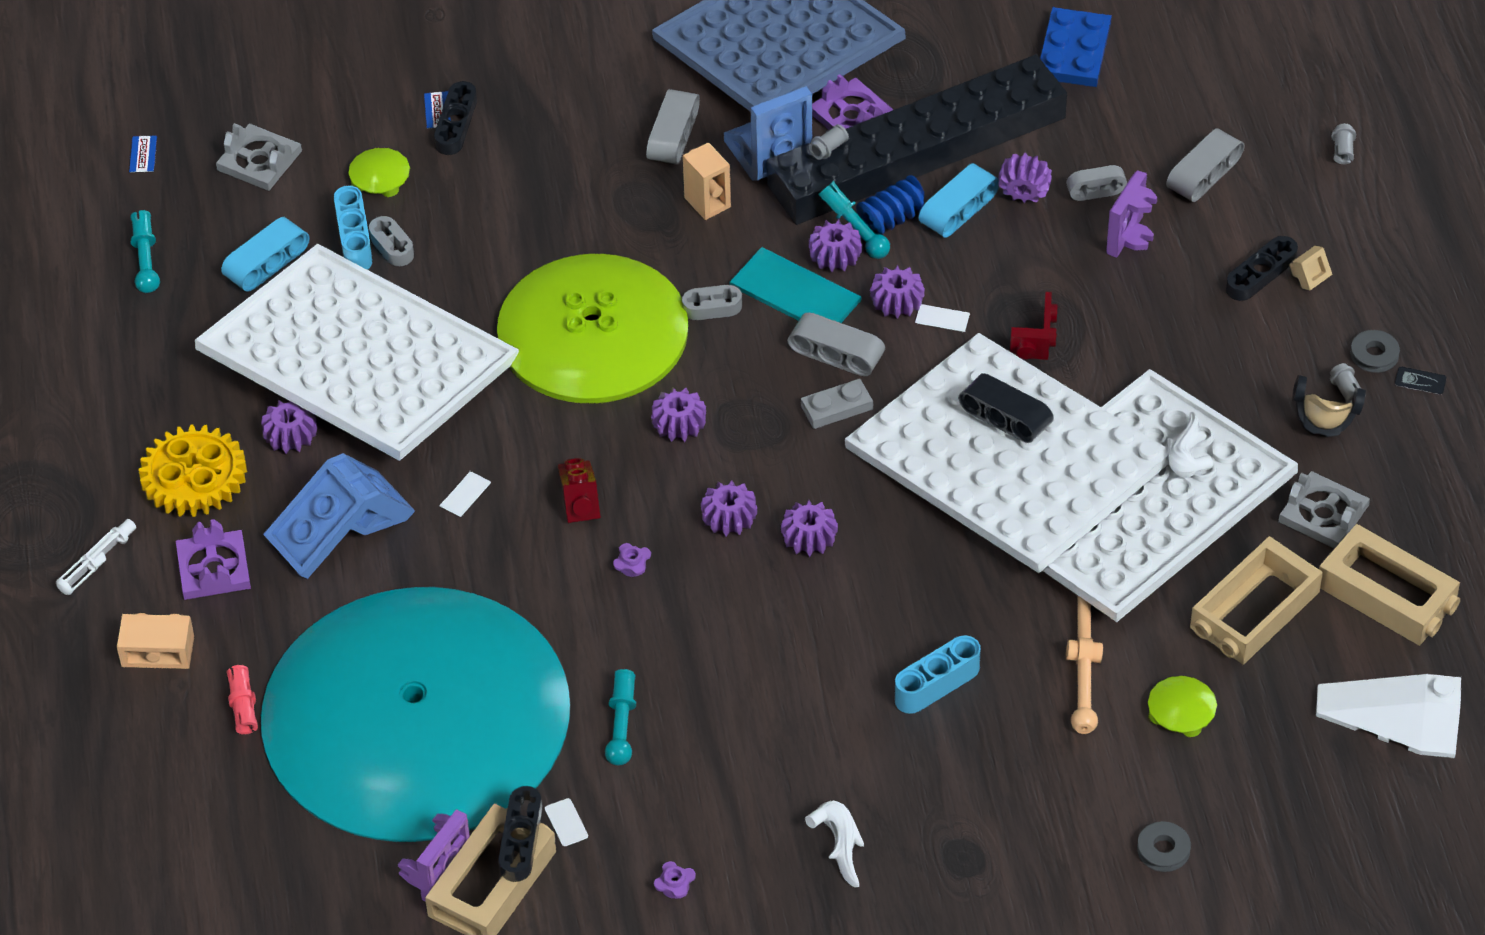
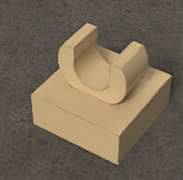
M1313 246L1295 259L1293 263L1289 264L1292 275L1298 277L1302 289L1312 290L1332 275L1323 247Z

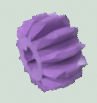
M1026 153L1023 156L1013 154L1011 158L1005 159L1001 165L998 186L1003 188V194L1012 195V200L1021 199L1024 203L1027 200L1037 202L1039 198L1045 197L1049 191L1052 170L1047 167L1046 161H1039L1038 156L1030 157Z
M839 219L835 224H831L826 220L823 227L815 226V230L809 238L810 257L813 262H817L820 269L828 266L831 272L835 268L845 271L847 265L855 266L857 258L862 253L859 230H854L851 223L842 225Z
M897 265L894 270L884 267L882 274H875L872 287L870 288V296L872 297L875 310H882L885 317L895 314L898 319L901 314L910 317L913 310L920 309L925 288L923 283H921L920 274H912L910 267L900 270Z
M672 387L670 394L661 392L659 400L653 401L652 424L654 428H657L660 437L668 435L671 442L676 437H681L685 442L688 435L697 437L699 429H704L706 406L704 401H700L698 392L689 394L687 388L677 392Z
M278 400L277 407L268 406L266 415L262 416L263 438L266 440V443H270L274 451L282 448L287 454L290 449L295 448L300 452L301 445L311 446L312 437L316 436L315 414L291 401L284 404Z
M732 480L728 485H723L718 481L716 489L707 488L705 497L701 501V511L703 512L702 516L705 525L711 526L713 533L723 530L727 537L731 531L740 535L742 528L751 529L753 519H756L757 505L753 491H747L745 483L735 486Z
M809 499L806 505L803 506L795 502L793 510H786L784 520L781 523V533L783 534L786 547H794L796 555L806 551L810 557L815 550L823 554L826 546H833L836 533L838 532V523L834 519L832 509H825L823 502L812 505Z

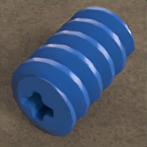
M910 175L905 180H899L895 185L888 186L885 191H879L875 196L868 197L864 202H859L856 205V212L876 234L883 235L885 228L888 230L894 229L895 222L901 225L905 222V217L912 219L915 216V212L920 213L924 206V190L917 178Z

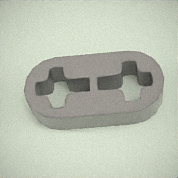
M1110 165L1074 172L1067 178L1066 183L1070 196L1074 200L1084 201L1117 195L1123 191L1127 185V180L1121 167Z
M387 216L373 219L369 224L370 240L383 257L394 266H405L412 262L414 258L413 243L396 221Z
M733 285L694 288L684 293L682 306L687 312L688 318L692 320L730 317L741 311L742 293L739 288ZM694 303H699L700 306H694Z

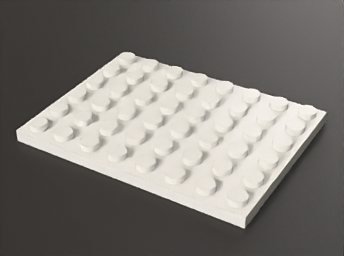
M316 244L195 339V349L399 461L508 369L519 353V349L319 244Z
M980 333L976 334L845 438V447L1037 573H1040L1169 464L1167 447ZM981 373H986L1045 403L1052 411L1054 420L1031 443H1025L966 412L959 403L958 396Z
M1151 369L1101 408L1167 447V438L1177 439L1182 435L1189 424L1190 412H1194L1198 418L1200 432L1205 433L1207 437L1192 448L1190 455L1193 459L1210 455L1213 467L1197 471L1191 477L1183 478L1175 474L1168 464L1042 570L1116 622L1298 473V463Z

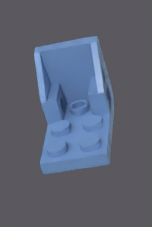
M805 86L769 101L762 102L751 107L750 123L724 132V142L752 181L767 177V159L811 143L812 93Z
M342 453L328 459L263 535L300 576L308 579L350 529L362 535H368L407 521L415 510L379 471Z

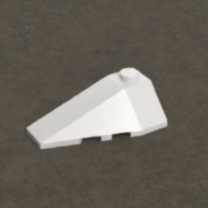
M1421 674L1318 684L1316 716L1354 731L1361 728L1377 734V739L1387 743L1393 740L1409 746L1408 751L1419 755L1455 758L1461 702V677Z

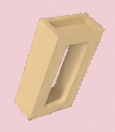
M1358 524L1350 530L1319 567V570L1323 572L1320 589L1419 646L1428 636H1435L1446 614L1452 615L1460 603V598L1457 596L1460 586L1459 581ZM1362 555L1432 596L1424 605L1417 606L1350 567Z
M1269 536L1192 608L1190 628L1194 630L1197 636L1207 639L1220 648L1227 657L1234 658L1244 665L1320 592L1323 572ZM1268 576H1276L1291 586L1294 591L1246 637L1221 621Z
M494 803L425 897L428 917L464 935H497L556 853L554 832L545 824L540 823L531 874L519 882L508 881L502 876L483 904L473 907L453 897L452 894L498 831L502 833L504 831L508 808L505 809ZM517 828L512 831L511 836L521 840L527 838L531 832L526 828ZM520 854L516 856L510 867H517L518 863H520Z

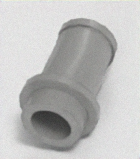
M1339 124L1332 131V139L1335 141L1334 160L1339 164H1349L1354 160L1353 141L1356 139V131L1349 124Z
M837 124L821 137L815 136L811 140L809 150L816 159H827L831 156V151L848 141V133L842 125Z
M1342 363L1330 371V381L1333 385H1337L1348 404L1352 402L1351 399L1355 389L1361 387L1354 377V369Z

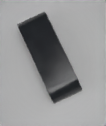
M981 373L958 396L959 403L966 412L1025 443H1031L1054 420L1052 411L1045 403L986 373Z

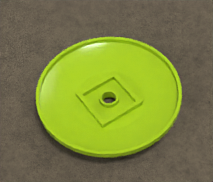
M583 254L555 260L524 277L511 290L501 307L498 317L497 334L498 339L519 349V353L509 368L527 386L558 400L575 403H605L621 400L643 392L663 379L673 369L686 346L688 316L682 306V297L675 286L652 267L617 255ZM588 315L599 316L597 320L593 321L585 319Z

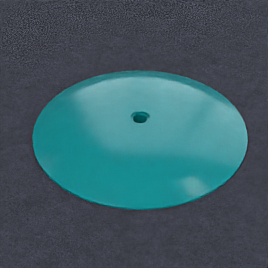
M438 587L395 589L366 596L339 607L310 626L293 642L278 662L267 684L262 703L261 733L266 756L280 784L298 804L318 819L340 830L371 839L393 842L433 840L437 835V832L434 830L436 824L433 822V818L437 813L451 816L457 809L467 814L470 831L476 829L494 803L505 809L508 808L509 797L516 788L531 786L536 789L557 760L566 738L570 718L569 688L563 667L549 642L531 623L510 608L486 597L456 589Z

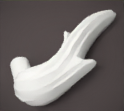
M1190 412L1189 424L1181 436L1177 439L1167 438L1169 465L1175 474L1183 478L1191 477L1197 471L1213 467L1210 455L1194 459L1190 455L1192 448L1207 437L1205 433L1200 432L1198 418L1194 412Z
M834 800L822 803L818 809L805 817L806 824L810 828H815L824 822L831 828L835 837V847L829 859H836L840 872L848 884L853 887H859V881L852 861V849L855 844L860 847L864 846L860 833L844 804Z

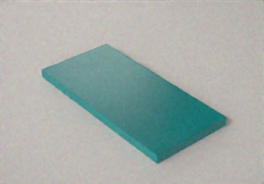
M763 247L757 251L730 281V285L736 286L742 293L798 321L804 313L810 312L842 323L861 301V296Z

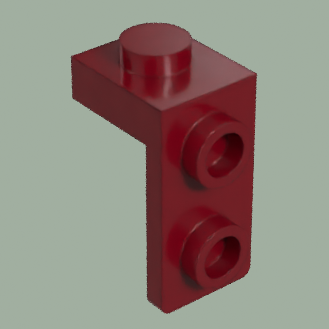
M1045 292L1043 329L1011 327L1010 352L1019 358L1048 360L1049 347H1056L1057 328H1050V323H1057L1058 304H1051L1052 292Z
M572 458L566 460L565 464H559L558 472L563 487L567 522L601 518L597 484L590 461H584L582 458Z

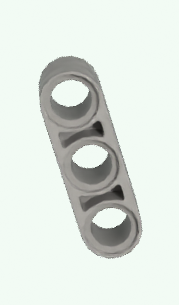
M673 89L667 90L649 136L646 151L647 159L679 164L698 114L699 94Z
M1218 128L1214 129L1172 169L1166 182L1167 187L1190 201L1196 202L1238 162L1244 151V143Z
M810 312L804 313L787 340L789 346L795 352L859 376L870 375L885 351L884 343L877 336Z

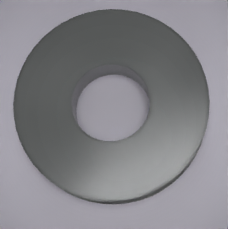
M1367 330L1359 333L1353 339L1350 355L1352 361L1359 368L1368 372L1380 373L1392 369L1397 364L1400 347L1397 340L1389 333L1380 330ZM1377 347L1384 353L1372 355L1367 352V349Z
M1161 821L1152 823L1141 831L1138 837L1137 852L1139 858L1147 867L1160 872H1170L1181 868L1189 859L1191 841L1189 835L1182 827L1171 822ZM1158 841H1168L1173 845L1174 849L1163 853L1158 851L1154 845Z

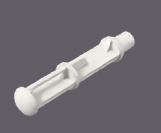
M126 519L119 527H113L64 575L57 579V588L63 594L71 595L78 586L106 561L105 554L118 542L125 544L128 541V536L136 529L134 522ZM79 563H82V565H80L67 579H65V580L63 579V578H64L65 576H67ZM88 570H90V572L77 585L71 588V586L77 580H79Z

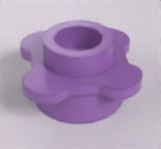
M629 543L622 544L619 547V557L613 561L614 568L629 577L643 574L646 569V560L651 557V551L646 547L640 549Z
M666 862L662 866L663 872L661 876L654 881L656 890L663 892L669 898L685 897L689 891V883L695 880V871L691 868H681L675 862Z

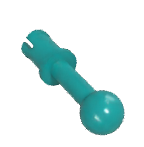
M834 181L818 194L837 214L836 219L843 216L848 223H851L854 230H859L861 238L866 242L865 249L870 257L881 259L887 256L890 251L889 240L884 235L875 234L852 208L856 202L853 201L851 203Z
M141 210L139 211L140 219L137 218V212L131 214L133 228L131 245L138 248L140 271L135 277V286L141 292L150 293L155 291L160 285L159 275L152 269L150 247L156 243V237L152 234L151 213Z
M627 669L615 671L613 696L609 700V706L615 709L613 740L605 747V757L609 763L617 766L626 764L632 757V748L626 739L629 711L636 708V701L633 699L636 675L633 671Z

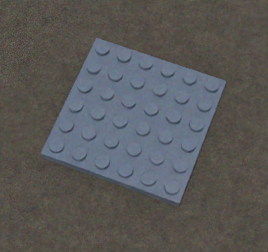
M703 0L652 29L653 39L750 112L753 106L805 86L813 94L825 87L829 80L832 82L837 80V75L844 76L906 39L903 27L864 0Z

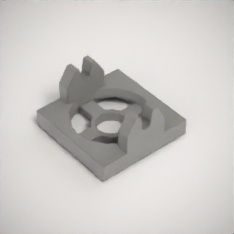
M234 123L233 133L227 131L225 135V153L216 162L217 171L270 191L302 152V148L298 142L250 123L246 128ZM254 141L266 143L261 149L253 151L244 148L247 144ZM258 155H263L268 158V160L262 164H254L253 162H251L252 158ZM237 156L247 160L248 165L245 169L237 164Z
M1313 471L1308 475L1301 473L1298 483L1294 482L1289 501L1280 513L1278 522L1335 549L1366 511L1370 498ZM1317 491H1324L1330 494L1326 500L1318 502L1305 497ZM1340 499L1348 505L1343 515L1337 513L1336 504ZM1299 507L1310 512L1312 518L1310 522L1303 518ZM1326 507L1333 512V515L1330 518H1320L1314 511L1317 508ZM1337 524L1334 527H1321V525Z

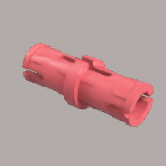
M235 665L226 672L230 686L229 706L233 707L236 732L239 734L253 733L252 730L256 731L258 729L254 711L256 697L255 693L251 691L248 667Z

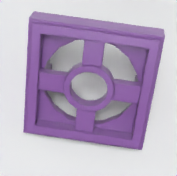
M840 74L837 75L835 82L831 80L827 82V85L822 88V98L812 103V116L828 130L837 124L842 125L846 129L851 127L848 125H857L893 110L856 77L848 82ZM847 96H857L863 98L864 101L857 105L848 104L843 99ZM832 105L840 110V116L832 119L829 114V109ZM849 110L859 112L858 117L855 119L846 118L843 114Z
M1138 170L1134 172L1109 211L1106 248L1108 255L1117 258L1124 246L1133 250H1147L1149 243L1147 241H1153L1154 234L1147 226L1139 224L1143 213H1150L1152 211L1151 204L1157 203V196L1151 189L1146 188V173Z
M216 520L210 521L209 528H204L201 522H197L192 530L193 538L176 541L184 600L251 589L242 530L223 533L222 525ZM227 547L237 557L224 559L222 556L217 555L216 548ZM206 549L207 557L201 563L189 565V560L194 553ZM217 561L222 563L223 566L217 565V572L210 573L208 567H205L209 562ZM235 569L234 573L230 575L229 570ZM199 575V580L195 579L193 576Z
M457 809L451 816L437 813L433 818V822L436 824L434 830L437 832V835L416 861L402 859L398 864V867L401 869L399 875L409 884L421 890V897L425 902V897L470 837L467 814ZM438 860L437 865L433 869L434 863Z

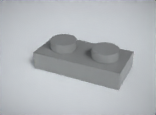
M857 379L802 397L801 408L812 428L816 429L873 410V400L861 379Z

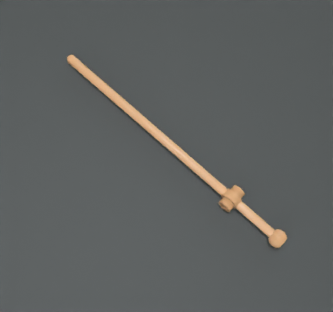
M1078 596V640L1067 641L1066 660L1076 661V664H1078V709L1071 716V724L1078 733L1088 734L1094 731L1098 724L1097 714L1091 709V662L1101 663L1103 643L1093 642V639H1091V604Z

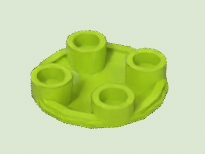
M374 148L356 156L350 164L348 174L351 179V186L357 187L360 191L392 197L399 192V187L409 177L410 166L407 158L400 152L390 148Z
M1186 676L1169 677L1158 682L1150 691L1148 699L1149 718L1152 723L1161 725L1170 731L1183 733L1187 737H1195L1215 717L1217 708L1215 695L1206 684L1196 678Z

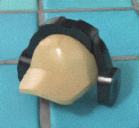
M1297 375L1292 401H1296L1297 415L1302 423V427L1313 435H1324V437L1337 436L1351 424L1355 415H1360L1365 400V389L1356 388L1352 402L1348 404L1324 400L1315 394L1305 395L1307 377Z

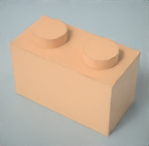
M709 142L684 154V198L704 220L730 208V164Z
M122 614L117 643L121 667L189 669L194 641L190 616L179 614Z

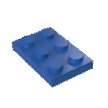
M1052 7L1040 59L1058 82L1097 87L1112 15Z

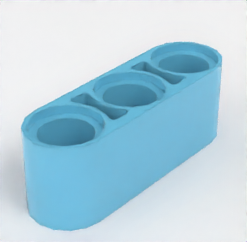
M974 163L968 165L924 204L919 213V221L943 237H949L995 196L999 189L998 178Z
M343 186L334 193L343 257L368 270L372 265V253L362 193L357 187Z
M280 217L232 252L224 260L221 272L244 291H252L299 256L307 248L310 236L286 217Z
M967 635L956 637L900 671L895 678L896 707L908 714L919 712L973 679L980 670L981 649L978 640Z

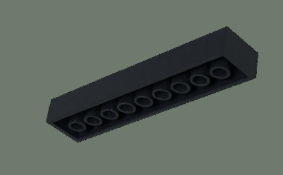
M1035 54L846 128L849 136L848 141L831 151V156L827 159H816L809 150L811 143L767 159V185L793 222L798 225L833 211L818 195L833 181L851 203L859 201L879 191H884L888 186L895 185L897 181L905 180L907 176L912 175L917 178L1065 119L1067 92L1038 55Z

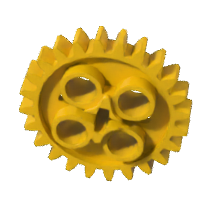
M192 424L188 432H184L181 427H177V435L174 436L166 431V440L161 441L155 438V448L147 447L145 449L147 457L140 459L142 466L139 468L142 490L146 492L147 499H153L156 508L164 505L166 513H170L174 508H177L178 516L180 517L186 510H190L192 517H195L198 509H202L207 515L209 514V506L212 505L219 510L222 509L220 501L223 499L227 502H232L231 492L240 493L239 484L246 482L244 474L247 472L244 451L240 450L239 442H232L230 433L221 437L220 428H216L209 433L207 425H204L200 431H196L194 424Z

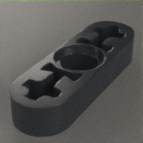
M456 82L449 88L434 133L435 147L441 154L453 155L458 153L463 147L477 104L476 88L470 82ZM462 95H464L463 100H462V103H463V104L459 103V100H458V99H460V98L462 97ZM452 115L464 117L459 121H450L448 119ZM449 132L453 133V138H450L449 141H447L449 138Z
M1277 236L1229 273L1226 284L1228 296L1234 300L1245 301L1263 289L1290 267L1289 264L1293 263L1297 258V242L1288 236ZM1263 264L1268 266L1270 270L1259 272L1254 269V266Z
M531 786L518 787L509 797L499 854V867L501 875L511 882H519L526 879L532 871L542 813V801L539 791ZM524 800L531 801L527 806V816L522 815L521 805H523ZM517 828H526L531 832L527 838L521 840L511 836L512 831ZM514 851L520 854V863H518L517 867L513 868L510 865L514 862Z

